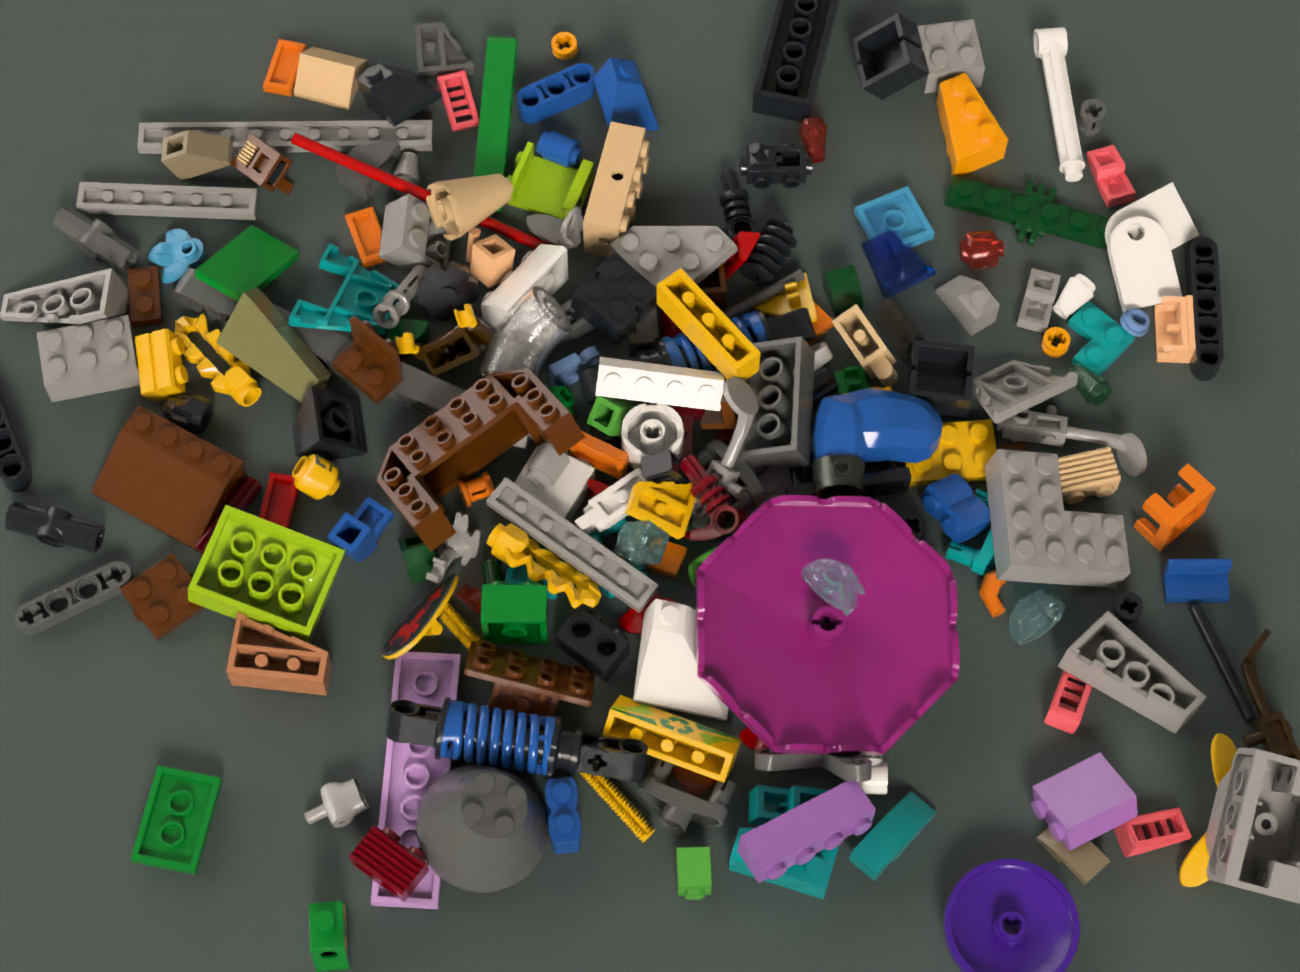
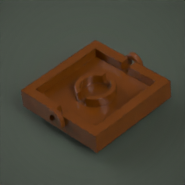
M173 553L120 588L121 594L134 610L132 612L139 623L143 622L157 641L205 608L188 601V587L193 576L191 572L188 573Z

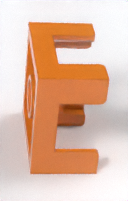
M1189 463L1179 470L1178 475L1195 491L1191 494L1181 484L1176 485L1167 496V501L1174 506L1173 508L1157 493L1152 494L1144 502L1142 508L1160 525L1159 529L1145 517L1138 519L1133 526L1160 553L1204 514L1216 490Z

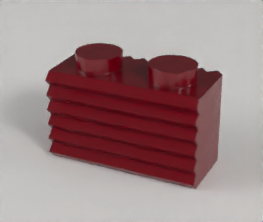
M373 825L362 841L359 842L358 846L355 847L354 851L350 853L351 863L402 902H405L429 872L428 864L425 862L427 857L414 846L407 849L400 844L401 838L390 828L384 827L381 830Z

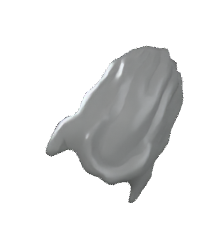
M580 207L571 209L565 220L545 214H532L526 217V224L530 231L548 243L564 246L566 249L576 248L581 243L580 234L583 230L584 217Z

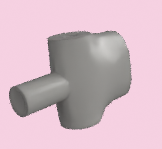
M353 778L343 783L332 782L324 785L320 789L323 804L305 812L304 815L309 825L328 816L332 826L340 828L348 825L355 816L369 807L360 783L356 778Z

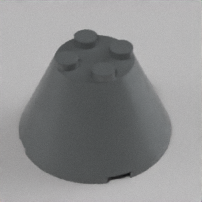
M472 763L448 771L432 784L419 807L416 832L418 843H420L422 851L427 857L426 862L440 878L450 885L465 891L494 893L520 883L536 868L547 845L548 818L539 795L523 777L509 769H504L502 766L491 767L488 763L485 765Z

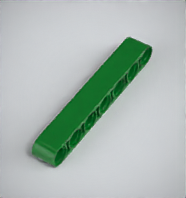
M488 36L474 177L491 174H501L504 178L506 177L518 52L517 37ZM502 206L500 209H498L496 212H502V211H503V206Z

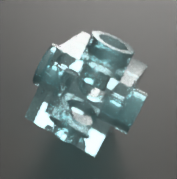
M649 520L623 523L618 533L614 552L622 556L624 561L633 567L661 563L670 535Z

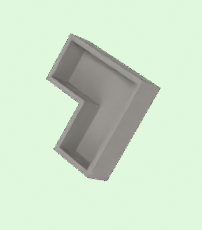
M998 449L985 465L997 580L1116 588L1131 573L1123 515L1064 511L1057 454Z

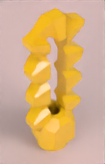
M203 313L198 318L182 316L175 321V334L181 337L185 346L184 358L192 364H198L196 367L201 377L213 379L210 384L215 392L230 395L239 405L244 407L253 405L260 398L262 391L258 387V383L251 376V367L241 360L236 361V357L216 343L221 332L219 329L209 332L208 321ZM190 332H199L216 353L229 364L231 368L226 371L225 376L189 340L187 335Z
M499 523L489 535L487 545L492 547V555L511 568L525 564L530 580L538 582L546 579L548 581L547 589L553 595L565 591L573 608L576 609L581 604L594 608L601 598L598 588L599 584L585 574H581L578 569L570 564L560 561V558L553 552L540 549L538 542L528 538V534L514 524L510 523L505 526Z

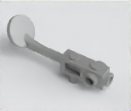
M731 377L724 382L723 393L729 406L738 414L736 428L723 459L712 460L706 472L708 475L715 473L719 477L717 486L724 487L723 495H732L740 500L744 497L746 490L736 483L741 472L733 466L749 432L754 415L758 412L759 405L751 387L741 378ZM701 496L696 497L690 516L693 519L691 525L696 529L708 526L711 521L710 516L705 511L708 505L702 506L699 503Z
M1053 405L1047 406L1045 413L1033 412L1028 409L998 423L996 426L997 431H1002L1003 438H1009L1014 442L1028 441L1063 447L1065 439L1105 445L1117 449L1119 462L1124 471L1130 476L1141 475L1146 470V451L1141 440L1135 434L1126 433L1118 435L1067 426L1068 417L1058 416L1057 408Z

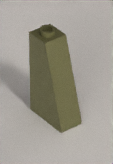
M258 288L243 292L216 343L301 403L307 388L311 385L328 390L326 383L331 376L330 372L295 330L288 325V322L265 294Z

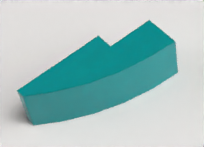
M757 785L749 792L748 824L763 825L828 790L796 785L790 789Z
M911 791L854 848L850 854L849 861L875 882L937 812Z

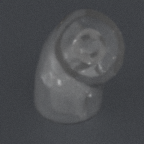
M535 285L507 313L494 333L484 354L479 370L480 375L485 377L493 372L529 368L538 378L549 354L561 339L571 331V323L568 316L548 291Z

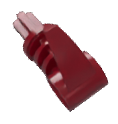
M693 454L682 460L680 467L693 484L690 490L692 496H701L699 503L702 506L708 505L705 511L710 516L711 521L708 526L685 532V538L702 542L728 538L739 529L748 517L743 510L732 507L729 504L731 497L728 494L723 495L725 491L723 486H717L719 477L715 473L708 475L696 456ZM733 513L735 523L730 529H727L725 518L728 514Z

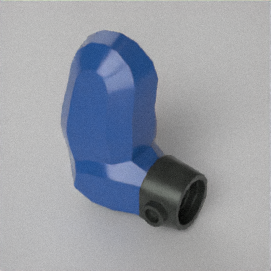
M869 388L823 398L812 425L810 447L817 496L820 499H829L835 496H861L865 470L864 462L890 460L918 463L929 459L940 444L943 424L939 413L925 400L884 389Z

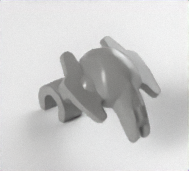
M460 511L456 513L454 525L452 526L457 533L437 547L438 557H434L432 560L434 564L431 572H427V580L439 584L453 559L463 556L461 565L465 566L471 558H475L478 554L481 531L476 529L472 535L468 530L469 516L468 514L462 515Z

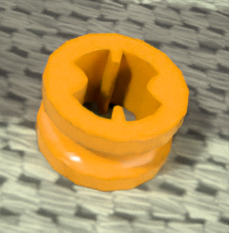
M560 32L552 38L551 47L556 58L569 60L576 56L578 47L577 40L573 34ZM569 43L570 48L564 47L560 50L559 44L565 45Z
M1060 327L1048 329L1042 339L1041 347L1043 352L1049 357H1062L1068 351L1071 340L1070 335L1065 329ZM1054 338L1060 340L1057 347L1051 345Z

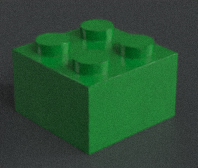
M503 581L482 584L481 626L484 641L493 644L548 645L549 603L547 585H541L538 582L532 581L524 582L522 585H509Z

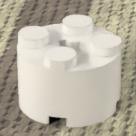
M645 403L634 407L627 413L621 429V450L628 454V465L634 470L639 468L642 471V457L668 449L680 461L684 448V428L681 417L674 409L665 404L646 405Z

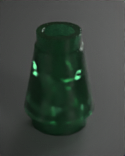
M1076 363L1069 369L1068 373L1078 374L1075 387L1088 404L1092 403L1094 406H1099L1108 399L1112 392L1108 380L1082 366L1080 363Z

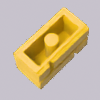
M165 328L153 331L151 334L146 333L135 336L141 395L152 402H158L174 395L186 393L185 383L188 382V373L185 366L182 365L181 355L185 353V346L181 337Z

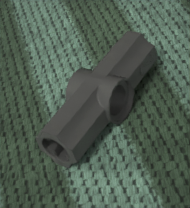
M70 206L62 207L56 213L55 220L52 223L54 229L76 242L80 250L90 258L97 259L99 257L122 273L126 272L127 269H133L139 257L138 250L118 238L114 231L104 222L98 219L93 222Z

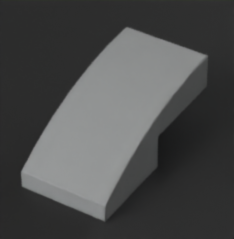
M1032 268L1017 327L1045 334L1061 275Z

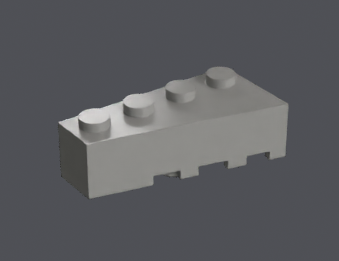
M1109 611L1067 649L1057 666L1174 734L1196 714L1207 698Z

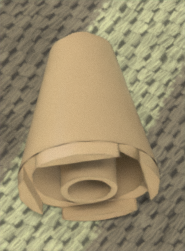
M501 174L437 181L428 186L427 189H431V195L426 196V200L435 226L437 228L443 227L447 232L443 236L452 241L463 236L511 200L513 187L510 180L506 177L504 178Z

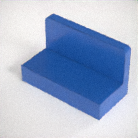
M1169 559L1162 572L1164 603H1228L1230 599L1228 573L1232 568V560Z

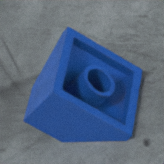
M610 57L593 78L607 125L610 126L612 121L646 128L647 131H657L659 126L645 82L635 60Z

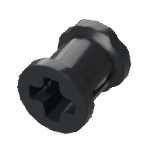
M1124 592L1116 598L1110 613L1128 629H1131L1135 626L1138 617L1143 611V602L1136 594Z

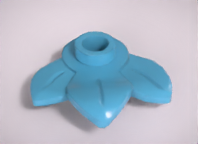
M172 229L166 232V242L159 243L152 248L148 259L152 263L164 267L162 282L170 284L179 281L188 268L196 267L204 261L206 256L205 246L199 239L191 238L187 231Z

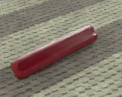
M251 476L247 477L226 505L245 511L261 490V483ZM223 509L196 543V548L201 554H204Z

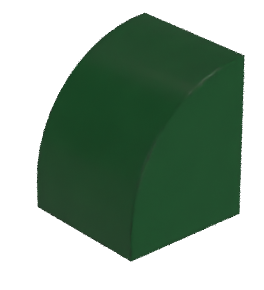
M854 264L825 272L823 288L834 317L840 316L855 304L862 310V290Z
M400 318L399 323L394 328H390L388 339L394 342L395 345V337H403V333L406 332L413 333L415 344L426 345L430 339L428 321ZM411 353L399 354V359L412 357Z
M417 534L397 539L411 584L426 581L427 572L430 573L434 563L432 560L434 557H437L435 549L430 551Z

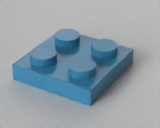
M908 186L856 206L854 209L856 218L880 260L934 239L935 232Z

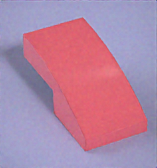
M1110 145L1086 152L1091 173L1107 208L1135 201L1136 191L1124 173L1125 163L1116 147Z

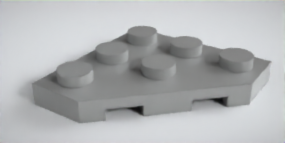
M632 226L610 244L613 252L655 287L680 268L698 284L738 251L736 244L718 226Z

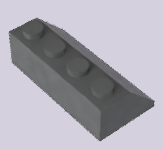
M802 336L752 343L761 352L759 371L745 382L755 393L759 409L754 415L738 458L780 469L810 465L815 352Z

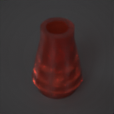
M822 118L805 119L801 121V128H799L798 132L803 145H806L807 156L811 157L812 164L824 162L826 160L827 125L824 124Z

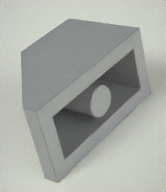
M959 275L936 289L935 293L970 336L996 321L1000 304L982 282Z

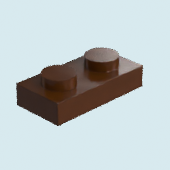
M158 266L127 269L132 326L141 327L163 324Z

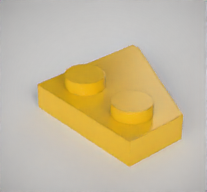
M639 481L632 487L624 513L679 540L685 536L696 497H693L690 493L693 484L691 482L688 484H675V482L656 484L654 482Z

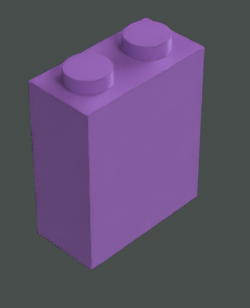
M1101 753L1032 786L1034 801L1031 802L1034 813L1039 819H1045L1049 824V830L1054 839L1058 842L1062 841L1069 851L1138 816L1136 794Z

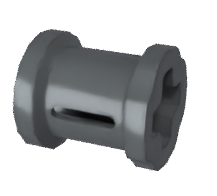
M1088 99L1081 105V115L1076 123L1078 131L1085 136H1095L1102 129V120L1106 116L1107 108L1101 100Z

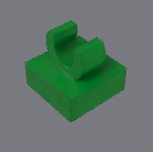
M852 366L846 367L844 370L833 371L835 380L839 385L836 391L837 395L869 389L863 367Z

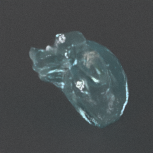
M819 559L807 564L801 571L802 578L811 589L833 607L843 610L845 616L850 615L855 609L858 593L861 595L865 594L863 586L859 583V576L854 574V570L846 563L833 559Z
M1038 589L1033 594L1028 592L1026 596H1022L1017 600L1009 619L1011 639L1023 645L1032 643L1041 637L1061 619L1063 611L1066 609L1064 603L1054 595H1044V589Z

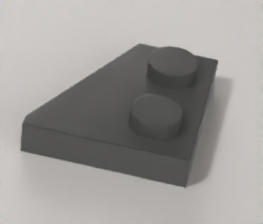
M444 22L414 24L419 77L433 78L465 70L466 75L474 74V64L465 57L462 47L456 39L451 37L450 31Z

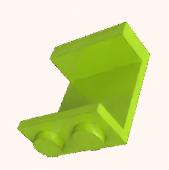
M527 142L524 151H519L514 165L516 169L513 176L508 175L507 177L513 187V193L508 205L536 214L550 215L565 220L571 209L574 207L582 208L595 178L594 162L583 159L579 170L571 167L566 168L534 156V144Z

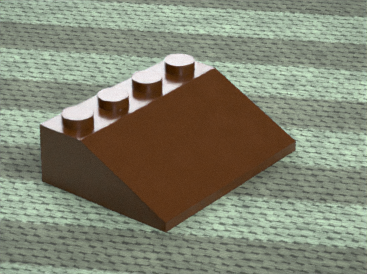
M139 405L121 429L92 489V494L197 551L196 543L248 477L242 460Z

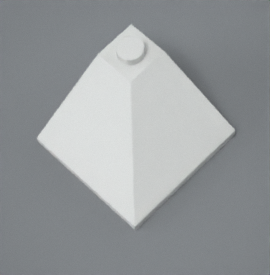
M655 599L644 612L633 701L726 721L728 707L697 677L696 610L687 605Z

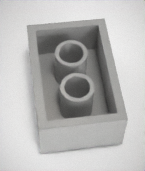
M128 315L37 332L44 387L51 402L140 385L135 332Z

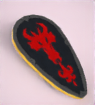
M456 573L448 575L430 590L392 630L381 648V655L385 659H394L406 653L423 636L440 635L442 633L443 627L436 619L456 588L459 579Z

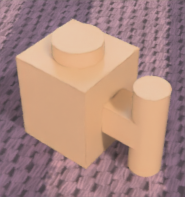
M474 227L468 232L465 260L470 263L469 272L490 288L501 283L504 276L513 270L515 249L497 234L480 240L481 230Z

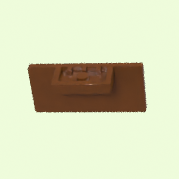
M471 641L464 674L467 676L495 683L488 705L490 712H492L493 708L497 707L502 710V715H504L505 711L509 709L514 711L515 718L518 712H525L528 721L531 714L554 717L559 700L586 707H591L596 674L583 666L576 665L571 667L560 664L552 658L529 656L524 651L518 649L506 650L496 647L488 641Z

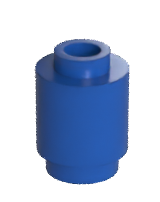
M544 131L539 139L536 152L541 154L543 159L569 168L572 164H578L582 155V148H579L580 142L555 131L551 133Z

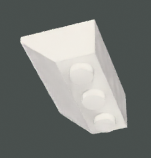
M540 244L534 251L526 253L521 264L514 271H509L504 276L501 285L494 292L490 291L484 296L481 302L482 319L504 336L525 324L569 279L567 249L559 245Z

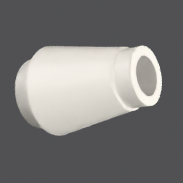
M1081 274L1070 277L1056 304L1053 306L1054 312L1060 317L1067 319L1069 315L1093 298V292L1096 289L1095 285Z

